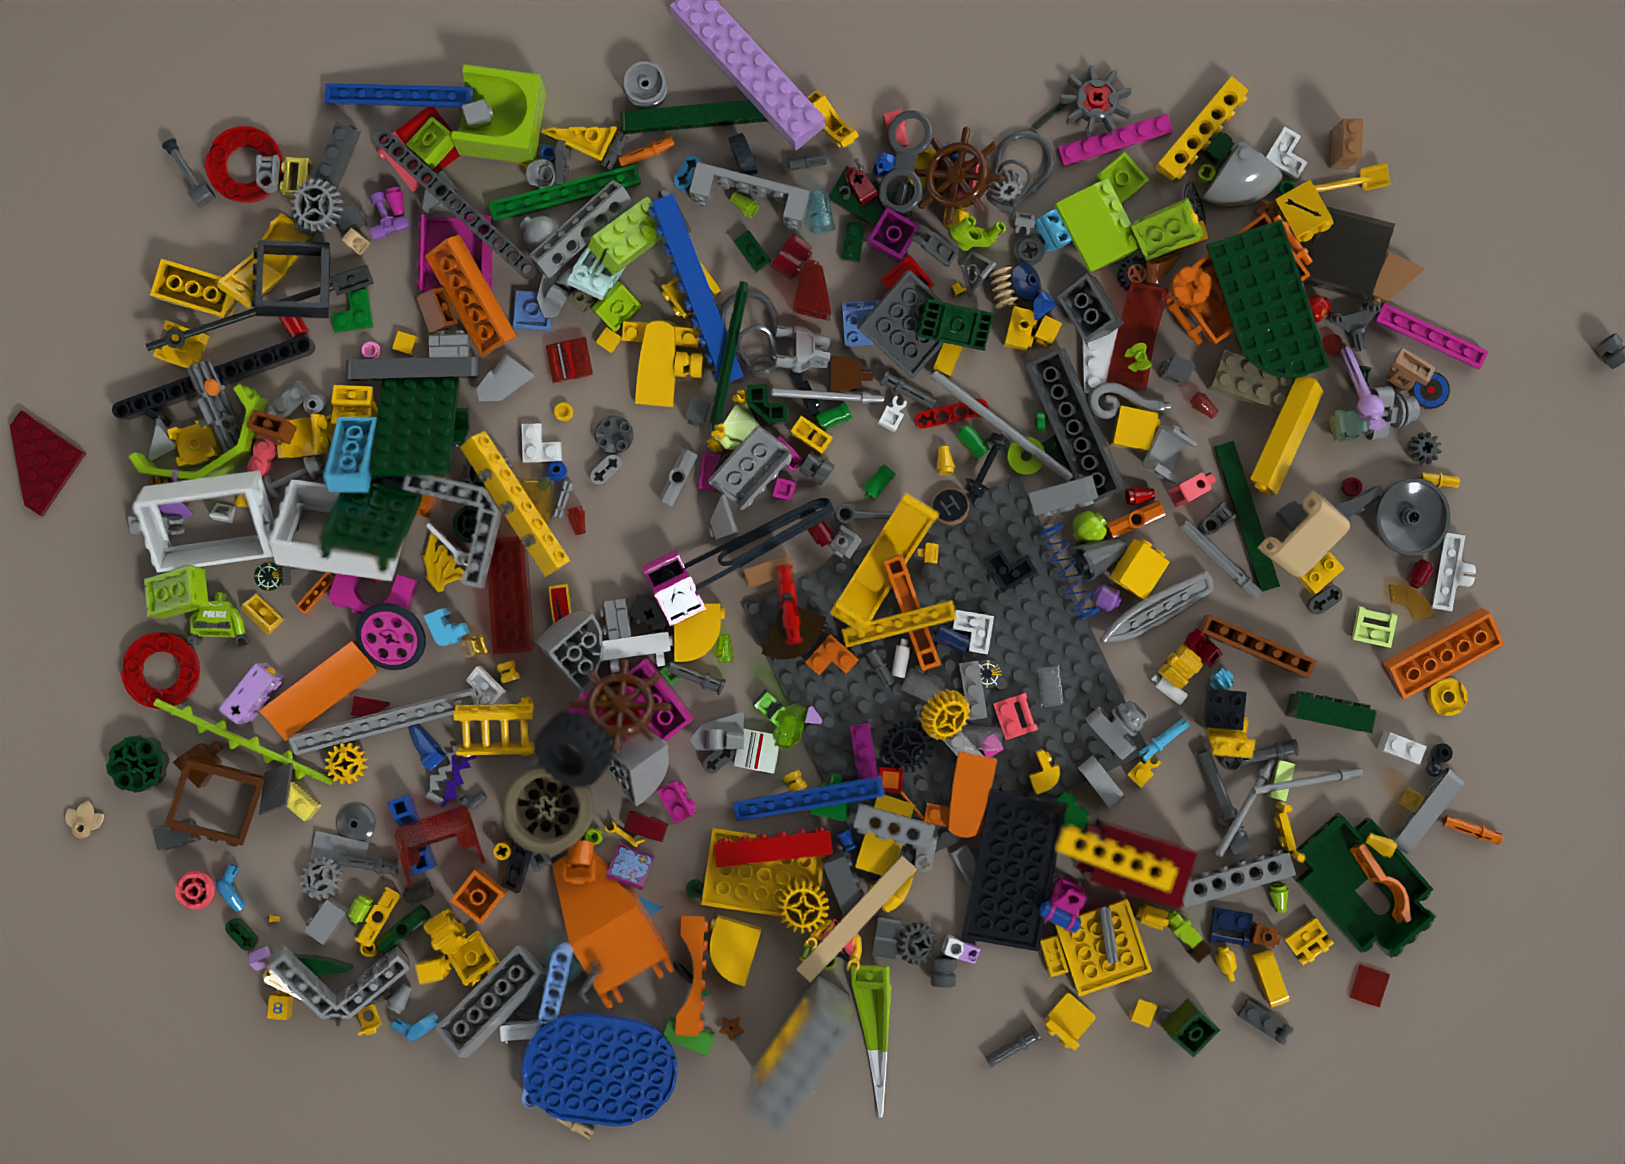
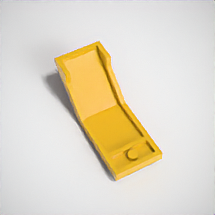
M281 213L270 222L269 229L261 240L310 242L312 237L295 230L296 222ZM254 250L251 255L220 279L217 284L218 288L248 308H251V297H255V292H252V280H256V275H253V264H257V259H254ZM264 254L262 297L285 278L299 258L298 255Z

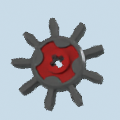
M1090 65L1087 74L1089 80L1084 83L1071 74L1067 82L1077 90L1076 95L1061 94L1059 98V103L1074 104L1076 111L1069 114L1066 123L1071 124L1079 117L1088 121L1086 136L1090 137L1094 130V123L1103 122L1108 132L1113 134L1116 126L1111 116L1114 113L1121 117L1129 118L1132 110L1118 105V100L1129 97L1132 89L1115 90L1111 84L1116 79V70H1113L1107 80L1104 81L1096 78L1095 67Z

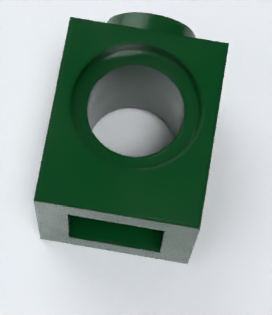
M1219 132L1203 151L1202 155L1217 166L1235 143L1232 142V138L1228 134Z

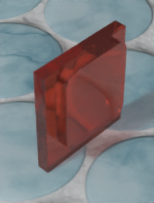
M1360 964L1350 998L1380 1007L1390 974Z

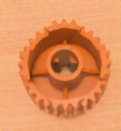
M1198 267L1183 268L1174 275L1169 283L1170 296H1173L1172 300L1178 303L1177 306L1181 305V308L1184 306L1185 308L1189 306L1190 308L1196 307L1209 296L1208 294L1211 292L1209 290L1211 289V286H1209L1211 278L1205 271L1202 272V269L1198 270ZM1191 284L1193 290L1188 291L1186 285Z

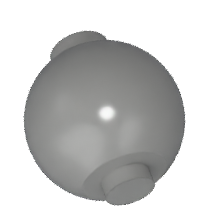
M527 216L520 225V229L524 232L523 241L532 252L559 228L553 219L546 216H537L533 219Z

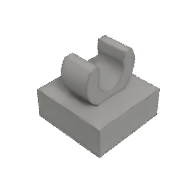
M1016 212L1014 219L1016 233H1019L1020 227H1025L1026 235H1028L1030 228H1034L1035 215Z

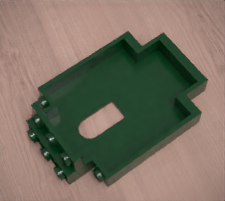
M1336 813L1296 848L1297 852L1305 856L1304 863L1309 869L1295 881L1358 952L1369 951L1375 942L1385 955L1391 958L1393 956L1396 957L1402 953L1407 944H1411L1417 939L1420 932L1428 930L1435 920L1436 916L1433 912L1424 908L1420 901L1428 899L1431 895L1430 892L1434 889L1397 847L1391 857H1384L1369 844L1365 843L1370 833L1388 838L1372 819L1366 817L1354 828L1342 814ZM1365 843L1385 876L1398 880L1404 886L1409 899L1410 921L1405 922L1403 920L1400 923H1396L1391 915L1395 905L1394 896L1389 887L1383 883L1373 882L1390 903L1389 910L1383 915L1376 914L1355 891L1368 878L1349 849L1351 847Z

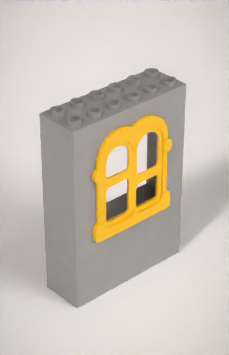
M818 974L753 1065L746 1110L778 1133H782L852 1033L853 1024L849 994Z

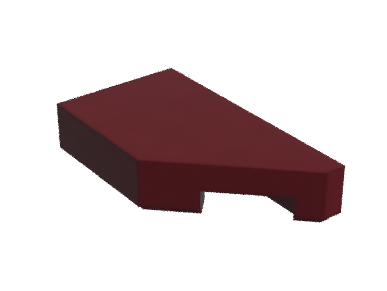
M354 696L351 715L362 717L378 713L388 707L391 702Z

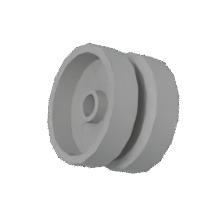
M640 61L633 64L624 76L626 94L629 101L636 108H658L665 101L668 86L663 71L656 64L649 61Z

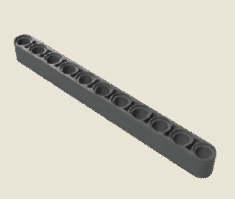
M386 129L376 131L374 140L377 145L517 273L528 280L536 276L537 268L525 254ZM388 136V142L382 144V138ZM403 149L401 156H395L397 150ZM417 162L415 169H409L411 163ZM426 175H431L432 178L429 182L423 181ZM440 188H446L445 194L438 195ZM454 201H460L458 208H452ZM472 213L475 215L472 221H466L468 214ZM482 227H489V231L486 234H480ZM498 239H502V246L495 247V241ZM516 252L517 258L515 260H509L508 257L510 253ZM531 265V271L523 273L524 266Z

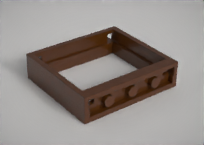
M187 755L165 820V826L170 831L179 832L182 830L186 831L190 836L199 837L201 835L207 837L210 841L218 842V840H221L230 846H243L265 778L263 775ZM190 769L255 785L239 836L173 820Z

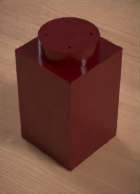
M1098 819L1096 825L1086 823L1082 829V834L1086 835L1087 832L1096 834L1098 839L1104 842L1106 838L1117 842L1116 846L1124 848V845L1136 849L1135 853L1140 855L1143 852L1155 856L1154 860L1159 862L1162 859L1173 862L1172 866L1178 870L1170 892L1075 857L1073 861L1074 868L1082 870L1081 874L1090 882L1181 910L1198 854L1196 851L1185 845ZM1079 838L1076 848L1083 846V839ZM1101 845L1093 848L1094 855H1099L1102 852ZM1115 852L1112 855L1113 862H1117L1121 858L1120 852ZM1138 859L1131 861L1130 866L1132 869L1139 866ZM1152 866L1149 869L1150 875H1155L1158 872L1157 866Z

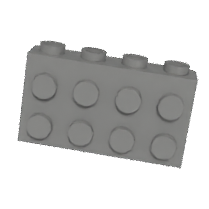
M757 425L708 479V483L737 503L739 509L744 510L753 503L754 498L765 490L766 485L778 476L782 467L790 463L792 457L790 448Z

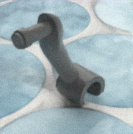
M855 158L854 162L857 164L858 169L863 171L864 165H861L859 159ZM848 183L846 186H841L839 189L840 193L843 191H848V193L843 196V199L845 200L849 199L851 196V188L848 185Z
M595 961L592 964V973L578 993V996L582 997L585 1004L589 1000L584 993L591 987L597 974L601 973L604 969H595L594 966L600 961Z

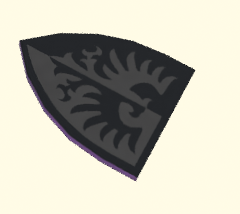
M1190 181L1183 187L1181 200L1188 198L1194 212L1198 216V220L1203 221L1204 225H1206L1202 201L1193 182Z

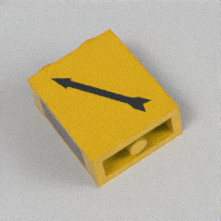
M1311 180L1275 199L1299 242L1310 240L1314 234L1324 232L1334 224L1329 211Z

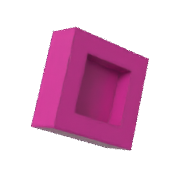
M777 478L773 497L791 501L796 482Z

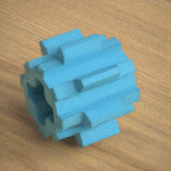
M1220 668L1210 675L1209 680L1211 682L1209 684L1213 689L1227 690L1235 683L1232 680L1234 676L1229 670Z

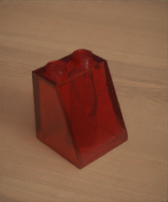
M815 260L804 261L794 299L793 313L831 321L832 311L823 266L819 265V262Z

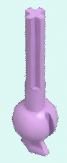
M1345 347L1340 350V353L1360 398L1356 407L1357 414L1362 420L1369 421L1368 429L1379 430L1388 425L1381 418L1384 412V403L1380 397L1371 395L1352 349Z

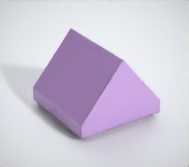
M810 706L805 723H822V718L814 707Z
M268 945L249 953V965L256 971L268 966V957L271 955Z

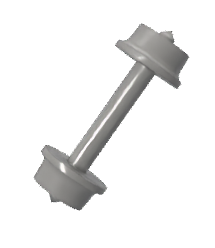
M317 456L304 457L306 467L274 482L268 475H265L263 484L268 499L279 498L277 488L290 483L291 479L297 480L310 474L315 481L318 480V477L325 473L323 463L320 462Z

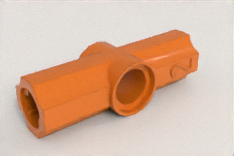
M1158 500L1106 523L1107 531L1111 538L1114 539L1165 516V510ZM1134 514L1140 518L1138 525L1133 524L1131 521V517Z

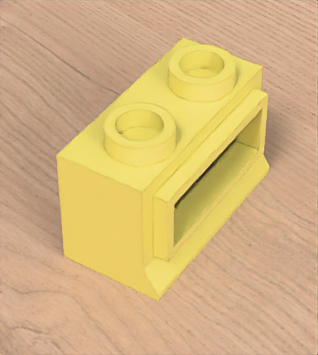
M286 157V161L282 162L281 169L284 174V181L280 182V191L283 192V196L287 199H295L296 196L292 193L299 192L298 190H291L293 164H299L297 186L303 187V181L309 183L311 177L308 175V166H313V162L309 158Z

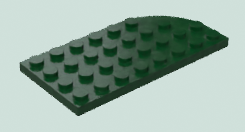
M1282 219L1207 244L1206 248L1238 346L1246 359L1264 373L1279 378H1299L1330 368Z

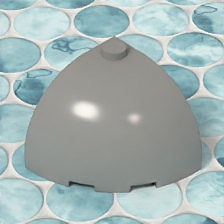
M1241 141L1229 153L1201 200L1219 207L1250 205L1269 194L1279 184L1283 176L1273 162Z
M582 610L561 618L536 638L534 642L576 689L583 694L589 688L592 681L587 676V673L590 670L595 673L597 672L600 662L603 660L604 646L602 644V631L596 618L591 612Z
M641 732L626 740L621 738L620 751L617 753L613 752L612 761L607 767L612 778H618V782L622 787L621 790L636 807L658 788L665 777L669 765L666 741L659 739L656 735L653 741H649Z

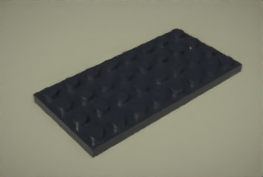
M990 790L962 939L1032 951L1039 950L1044 925V917L1039 915V908L1043 902L1049 900L1058 851L1054 848L1061 828L1064 825L1067 810L1066 802Z

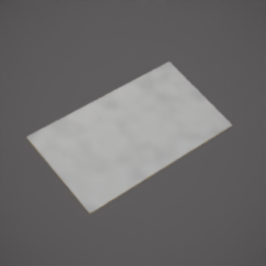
M316 831L310 859L315 860V858H318L321 861L322 857H325L328 860L332 859L335 861L334 864H338L340 854L366 858L369 843ZM351 861L354 863L365 864L364 862ZM342 866V867L351 868V869H355V870H359V871H363V870H364V869H358V868H353V867Z

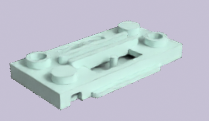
M587 245L574 265L567 284L603 300L607 291L616 284L625 268L613 275L602 264L607 250H605L603 257L599 260L589 250Z

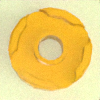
M1443 678L1432 684L1427 694L1431 709L1443 716H1454L1460 713L1468 700L1464 685L1452 678ZM1444 693H1451L1452 699L1450 702L1444 701Z

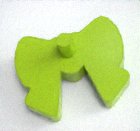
M1137 343L1131 349H1127L1125 353L1126 358L1135 357L1137 360L1128 366L1133 372H1136L1137 369L1146 370L1152 365L1145 353L1147 348L1145 343Z

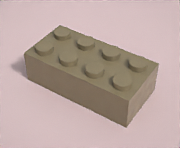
M1224 350L1219 354L1207 389L1280 414L1296 378H1279L1269 375L1252 365L1246 357Z

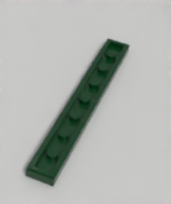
M1234 440L1214 446L1258 586L1262 592L1280 587L1272 560L1258 548L1265 540Z

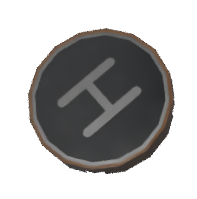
M946 488L939 491L931 502V509L939 513L936 520L939 523L948 525L961 523L967 517L970 507L967 496L956 488Z

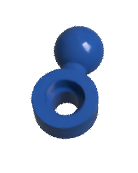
M560 461L552 462L547 468L548 476L540 477L537 480L538 489L546 492L551 489L552 481L564 480L568 473L566 466ZM560 468L559 472L554 473V469Z

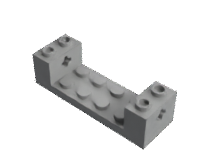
M697 162L689 191L694 204L699 206L710 205L715 185L719 184L718 186L723 189L731 187L743 194L751 192L755 193L756 197L762 199L770 197L774 198V201L784 204L787 202L783 214L784 225H787L786 227L791 230L803 228L810 201V191Z

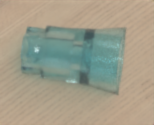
M825 189L811 191L809 200L810 232L827 233L835 230L836 225L832 215L828 191Z

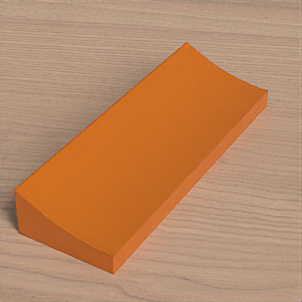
M460 235L447 238L425 255L441 286L445 287L451 304L481 357L488 355L517 337Z
M1480 608L1381 663L1393 681L1400 697L1405 700L1504 645V642L1491 612Z
M351 641L260 709L259 712L271 723L281 737L287 741L290 735L298 733L379 671L359 649L357 641Z

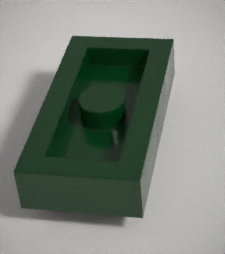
M749 230L734 240V244L756 273L771 263V259Z

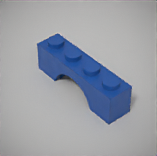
M411 793L387 802L394 821L397 822L404 834L408 847V859L414 875L437 866Z

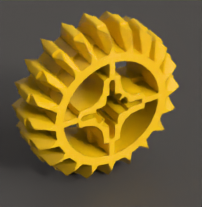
M946 689L945 692L940 690L938 695L933 694V698L931 700L928 699V704L923 705L925 710L920 712L922 715L920 718L921 726L926 733L936 740L941 739L944 741L946 738L951 739L952 735L957 736L959 730L963 731L962 726L967 725L966 720L970 718L968 713L971 710L969 709L968 701L962 694Z
M802 880V886H799L798 882L795 881V888L788 884L789 892L783 889L782 894L785 897H778V900L783 902V904H777L778 909H783L778 912V916H785L781 919L782 923H785L787 920L789 921L786 928L789 929L791 925H794L793 932H796L797 928L800 927L801 933H804V928L807 927L810 933L812 932V925L815 929L819 928L817 921L821 924L824 923L821 916H828V913L823 911L829 909V905L823 904L828 902V898H821L825 891L823 890L818 893L817 891L820 886L816 885L813 889L812 881L809 882L808 887L805 886V880ZM800 892V899L797 902L787 903L792 895ZM806 892L814 895L819 904L809 902L806 898ZM802 898H804L805 906H808V909L805 908L804 916H802L801 908L797 907L798 905L801 906ZM787 909L796 911L800 916V921L793 919ZM819 910L813 919L806 921L807 913Z

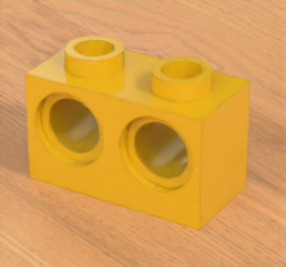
M803 416L799 418L790 431L794 437L820 455H823L833 440L832 436Z
M446 954L424 958L416 965L420 985L443 980L450 973L452 964Z

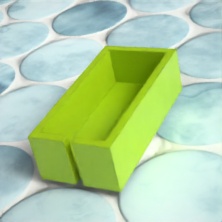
M648 196L593 235L588 248L599 260L603 257L605 250H607L602 264L613 275L617 274L662 240V237H658L655 226L657 224L655 219H652L648 212L649 203L651 202Z

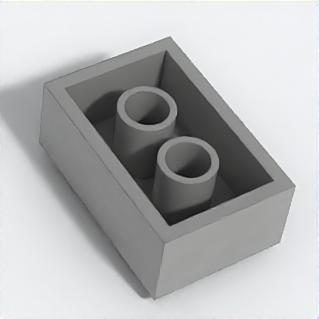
M1092 475L1029 493L1035 516L1041 514L1042 518L1057 513L1058 509L1061 513L1074 509L1077 504L1078 508L1094 503V499L1098 498Z

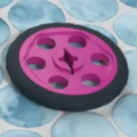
M391 603L376 604L367 608L357 620L355 633L358 647L368 660L376 666L388 670H402L413 666L422 657L426 646L425 632L419 619L408 609ZM374 618H381L383 625H377ZM393 618H399L402 621V625L394 624ZM368 633L375 634L377 640L371 641L368 638ZM411 633L414 639L409 641L405 638L404 634ZM389 634L392 635V640L389 639ZM398 648L406 650L407 655L401 656L398 653ZM379 649H386L388 656L381 655Z

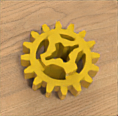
M341 743L340 747L334 746V751L328 752L331 757L325 759L326 762H329V765L325 766V769H330L328 776L334 775L333 781L335 782L340 779V784H345L346 780L348 784H352L353 779L356 782L359 781L358 775L364 776L365 773L362 770L368 768L367 765H364V762L368 760V758H363L365 751L359 752L360 746L358 745L353 748V743H348L347 747L345 743ZM350 752L354 753L357 758L353 757ZM339 754V759L335 762L336 756ZM345 761L354 762L348 766L340 765ZM358 765V769L354 773V768Z

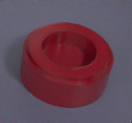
M1355 477L1345 479L1341 485L1342 492L1349 497L1358 495L1362 490L1361 481Z

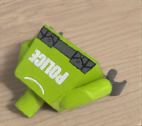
M216 592L214 600L208 601L207 607L197 609L190 617V633L192 635L187 639L189 644L194 642V637L197 640L196 645H199L203 641L202 637H235L236 635H238L236 645L241 646L240 638L245 640L246 645L249 644V637L244 635L243 619L239 611L230 602L226 601L225 593Z

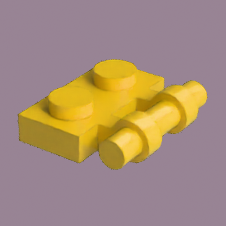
M1313 917L1284 938L1294 955L1297 956L1301 952L1304 956L1298 959L1302 966L1308 962H1313L1316 956L1322 952H1327L1329 947L1334 944L1330 937L1323 941L1322 937L1328 933L1316 917ZM1316 942L1318 946L1309 951L1308 947Z

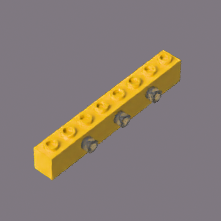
M486 431L472 436L460 448L478 474L479 479L484 483L544 576L547 577L559 570L570 561L559 542Z

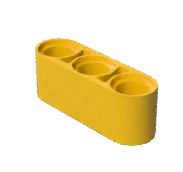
M1267 949L1252 954V961L1270 1008L1289 1002V996L1272 950Z

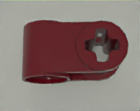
M851 167L846 171L845 179L861 206L878 195L875 187L863 171L856 167Z

